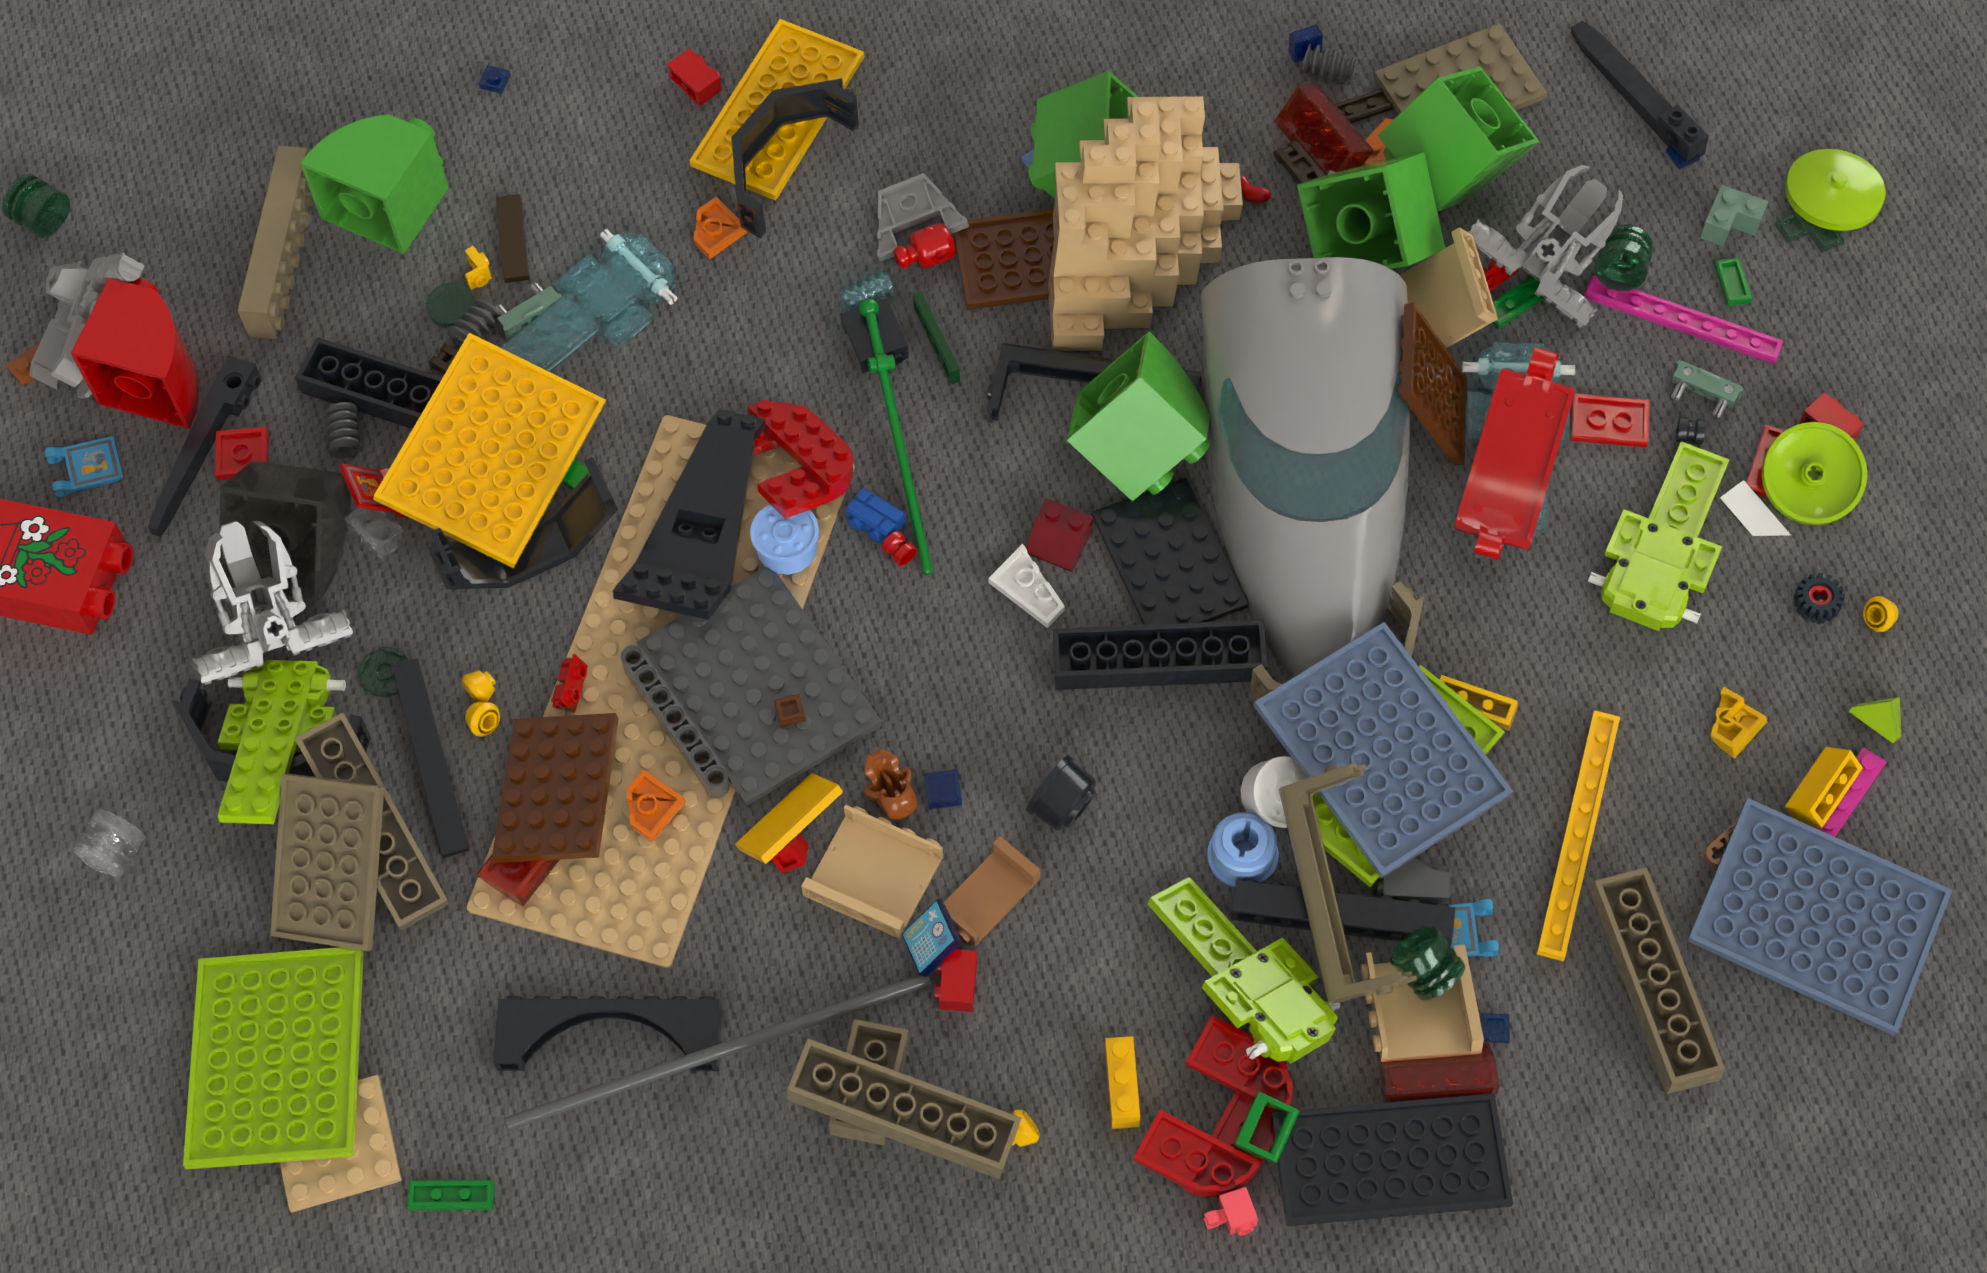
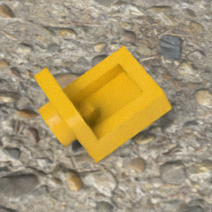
M471 246L465 250L468 263L473 270L466 273L465 278L470 290H473L476 287L486 285L492 277L488 266L490 263L483 252L478 253L475 247Z

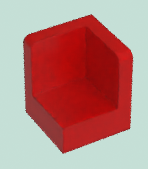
M799 833L771 860L781 873L803 866L806 862L808 843L802 834Z

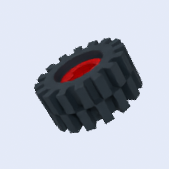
M1814 573L1810 574L1808 578L1804 577L1799 583L1793 598L1795 599L1794 607L1798 606L1797 613L1803 612L1802 618L1805 620L1808 616L1811 617L1812 623H1815L1817 619H1819L1820 624L1824 623L1826 619L1828 622L1833 620L1838 615L1845 599V594H1842L1843 586L1837 587L1839 584L1837 579L1832 582L1830 581L1832 576L1827 575L1826 578H1823V573H1818L1817 577H1815ZM1822 594L1821 596H1824L1825 602L1823 600L1815 601L1813 595L1819 596Z

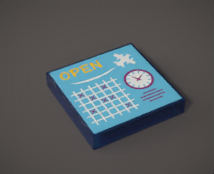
M938 899L902 933L918 973L924 977H927L962 943L944 901Z

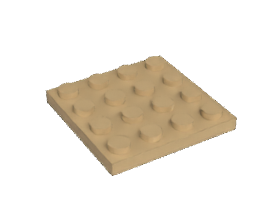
M378 1075L358 1080L354 1156L280 1162L291 1213L402 1181Z

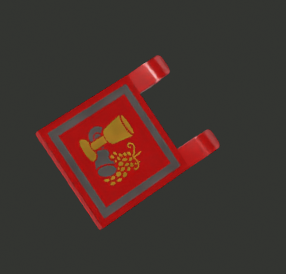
M341 464L339 466L357 507L396 513L399 518L406 517V515L373 500L374 494L390 468L377 470L348 464Z

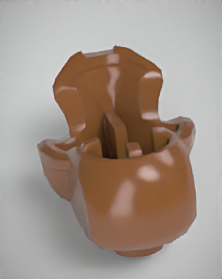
M880 749L869 754L866 759L865 774L870 778L871 782L863 788V791L869 800L877 803L888 819L901 820L913 814L918 806L916 795L910 784L912 772L909 767L899 769L898 757L886 750Z

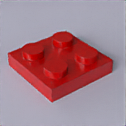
M267 427L216 431L215 476L217 480L268 476L269 431Z

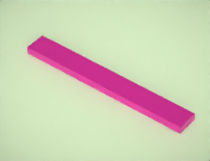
M1592 275L1584 294L1586 299L1772 364H1775L1783 344V340L1595 275Z

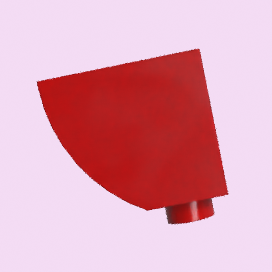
M108 278L71 351V355L97 404L190 429L198 407L199 381L193 361L168 307L158 294L156 286L145 279L138 278L127 283Z

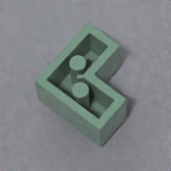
M1721 185L1700 238L1724 247L1731 228L1755 236L1769 201Z

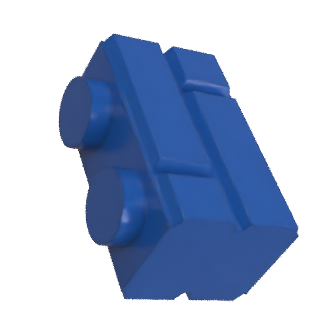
M865 488L858 492L855 499L850 502L845 510L848 524L855 530L862 529L867 532L868 536L876 543L884 542L891 533L901 531L906 524V516L903 511Z

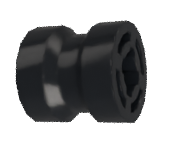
M1680 416L1676 429V442L1689 440L1694 444L1702 445L1705 437L1706 419L1698 418L1694 421L1689 420L1688 417Z

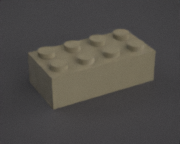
M854 1019L846 1053L903 1073L910 1043L909 1030ZM830 1116L828 1125L831 1135L886 1145L887 1137Z

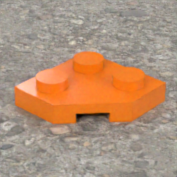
M717 197L697 210L696 230L694 231L693 238L694 245L709 260L748 233V231L741 228L740 219Z
M642 770L626 789L631 828L651 842L656 839L686 803L683 796L645 770Z

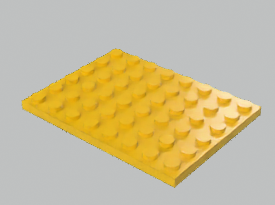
M469 333L378 487L373 500L434 530L441 528L446 536L514 568L602 411L606 399Z

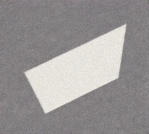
M1744 480L1720 497L1752 536L1791 535Z

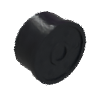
M1066 755L1054 767L1039 786L1025 809L1030 815L1033 813L1056 831L1062 830L1065 826L1070 828L1096 795L1094 790L1096 786L1095 778L1073 762L1074 758L1070 755Z

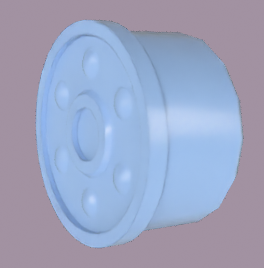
M769 504L760 510L753 519L750 529L751 541L757 551L760 562L765 567L777 574L789 575L801 572L812 563L818 549L819 526L816 517L810 510L785 519Z
M1243 812L1229 815L1217 825L1207 851L1208 863L1214 875L1220 881L1232 887H1235L1236 880L1242 881L1243 879H1254L1258 883H1264L1274 873L1279 857L1277 837L1272 826L1258 815Z

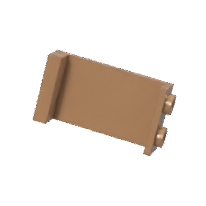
M999 836L993 843V852L943 904L937 900L947 926L949 925L956 931L955 935L964 944L969 942L976 947L1041 879V869Z

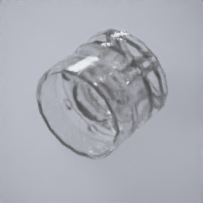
M97 809L87 824L88 829L94 835L81 833L79 836L81 842H76L71 850L94 870L115 878H121L125 872L122 866L128 867L131 862L123 852L136 854L146 837L137 827L109 811Z

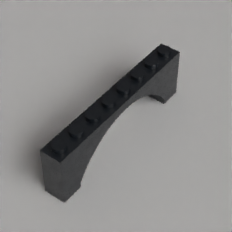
M515 995L508 996L506 999H498L493 1063L497 1071H525V1064L546 1042L559 1033L584 1022L610 1018L630 1020L649 1026L671 1040L684 1055H688L720 1044L721 1002L720 999L712 996H701L699 999H688L685 996H674L672 999H661L657 996H646L644 999H633L630 996H618L616 999H605L602 996H591L589 999H578L575 996H563L561 999H550L548 996H535L534 999H523ZM720 1058L690 1069L691 1071H719Z

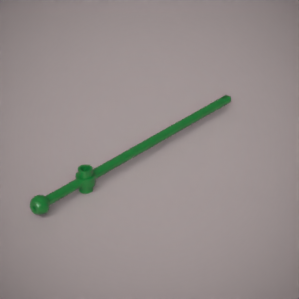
M868 298L861 301L859 305L861 315L866 317L874 352V357L867 358L868 370L870 373L876 372L879 374L922 572L925 575H930L932 573V565L888 370H895V359L893 354L886 355L883 351L876 320L879 306L875 300Z

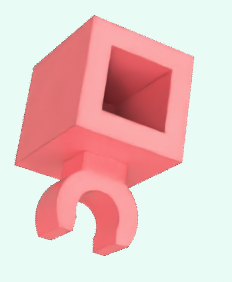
M1246 1187L1220 1195L1218 1200L1220 1210L1207 1212L1204 1214L1205 1218H1203L1207 1230L1226 1223L1229 1234L1237 1233L1238 1236L1251 1233L1254 1230L1253 1227L1257 1226L1258 1222L1256 1211Z

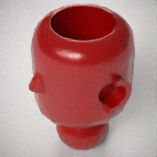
M941 223L913 232L909 238V246H898L893 250L896 263L901 269L908 268L913 262H917L921 268H931L953 259L956 254L953 237L947 226Z

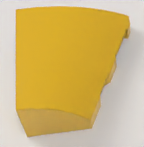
M1723 687L1721 689L1719 708L1717 707L1716 722L1712 728L1711 739L1719 748L1735 759L1767 723V717L1746 705L1743 697Z

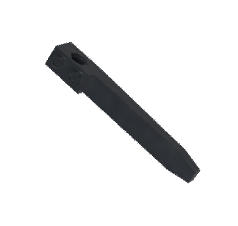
M1584 21L1571 27V34L1581 51L1685 165L1705 154L1709 135L1679 105L1673 107L1596 29Z
M228 355L206 395L159 496L148 525L151 534L161 537L170 525L216 440V431H221L230 414L239 417L242 410L248 407L251 393L259 387L261 382V375L256 364Z

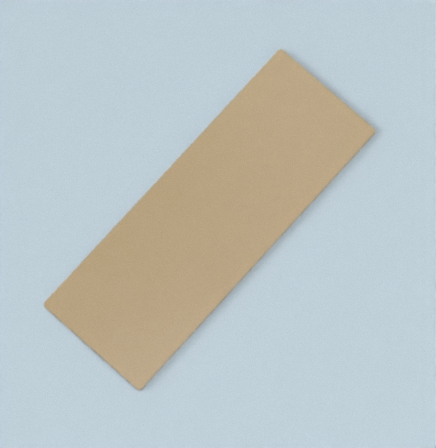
M670 415L662 418L566 657L572 658V655L576 654L588 665L587 676L583 683L576 711L573 713L566 706H563L562 709L554 708L551 702L553 690L543 717L616 713L619 718L599 858L495 863L492 859L494 837L467 904V910L476 915L663 968H669L673 963L736 792L729 782L730 789L725 796L715 798L707 793L625 674L621 661L623 649L630 645L637 646V641L684 615L613 599V589L636 562L706 427L705 424ZM781 446L752 458L731 587L765 568L758 558L750 535L753 519L760 510L770 504L758 492V483L801 467ZM845 493L833 501L810 509L816 517L819 526L818 549L812 563L801 572L789 575L778 574L802 609ZM633 659V660H631L629 663H630V664H635V663H637L639 660H638V659ZM646 679L642 683L648 684L652 682L653 679ZM557 680L556 685H564L565 682ZM661 698L658 699L655 703L661 704L664 703L667 699ZM674 718L669 723H678L681 719ZM688 738L685 739L683 743L689 744L692 743L695 739ZM702 758L699 759L697 763L704 764L709 759ZM642 770H645L683 796L686 801L653 842L632 829L629 820L626 789ZM716 778L711 783L719 784L722 782V779Z

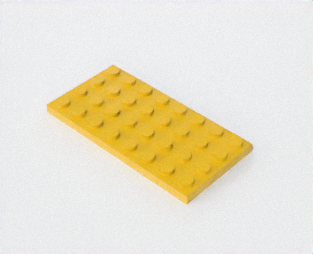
M779 19L689 160L690 166L735 184L731 137L772 90L841 78L843 89H845L865 58L864 51ZM827 117L782 126L747 165L745 169L746 189L776 201Z

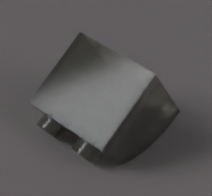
M251 461L220 487L219 529L221 525L237 521L245 528L252 556L259 575L263 579L266 577L273 578L268 537L252 521H260L270 527L281 538L292 565L297 568L296 577L298 587L301 589L302 598L320 600L333 581L340 563L350 525L351 493L342 473ZM220 546L221 557L219 561L231 587L235 588ZM290 577L287 578L288 588L283 589L285 596L293 597V584Z

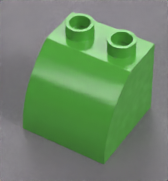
M1480 66L1437 78L1377 135L1386 146L1383 150L1386 160L1424 152L1437 212L1458 205L1488 185L1540 142Z
M1106 71L1037 99L1036 121L1031 126V134L1034 140L1033 162L1028 167L1032 184L1037 189L1045 190L1055 198V163L1080 162L1079 142L1085 140H1104L1103 120L1128 119L1127 97L1138 96L1110 71Z
M390 114L380 115L350 123L320 141L300 163L320 219L404 254L449 188L442 167L443 160L438 154L434 140L435 132L432 127L423 120L414 117L410 118L407 122Z
M1424 152L1352 168L1297 185L1314 258L1341 257L1363 259L1381 264L1389 269L1412 265L1445 249Z
M1148 331L1077 393L1067 441L1128 498L1134 501L1145 490H1148L1153 495L1163 490L1174 475L1171 469L1182 459L1192 464L1205 454L1211 444V441L1207 438L1210 414L1188 375L1170 352Z

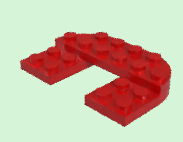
M762 400L758 404L748 406V415L764 418L766 422V428L755 440L753 456L781 446L801 466L758 483V492L785 519L833 501L849 489L851 478H853V453L850 447L816 414L808 410L806 406L785 402Z
M1212 1015L1188 1057L1186 1066L1235 1091L1224 1114L1211 1136L1159 1110L1134 1155L1133 1161L1183 1186L1184 1191L1197 1196L1219 1197L1220 1195L1241 1189L1254 1178L1265 1159L1242 1151L1233 1145L1258 1092L1289 1106L1291 1105L1293 1086L1286 1063L1284 1061H1275L1270 1057L1265 1058L1261 1055L1250 1059V1055H1247L1246 1050L1254 1045L1253 1036ZM1267 1105L1263 1109L1249 1144L1269 1152L1274 1143L1271 1114L1272 1112L1282 1111Z

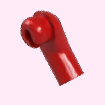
M1247 177L1240 178L1242 194L1247 201L1262 203L1270 199L1271 193L1269 189L1252 186Z

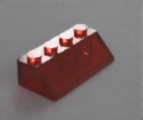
M1318 84L1298 85L1274 121L1290 141L1296 140L1326 176L1330 170L1337 173L1363 166L1374 151Z
M1483 1043L1482 1054L1381 1062L1380 1053L1377 1052L1384 1103L1494 1093L1496 1097L1500 1088L1496 1059L1489 1043Z

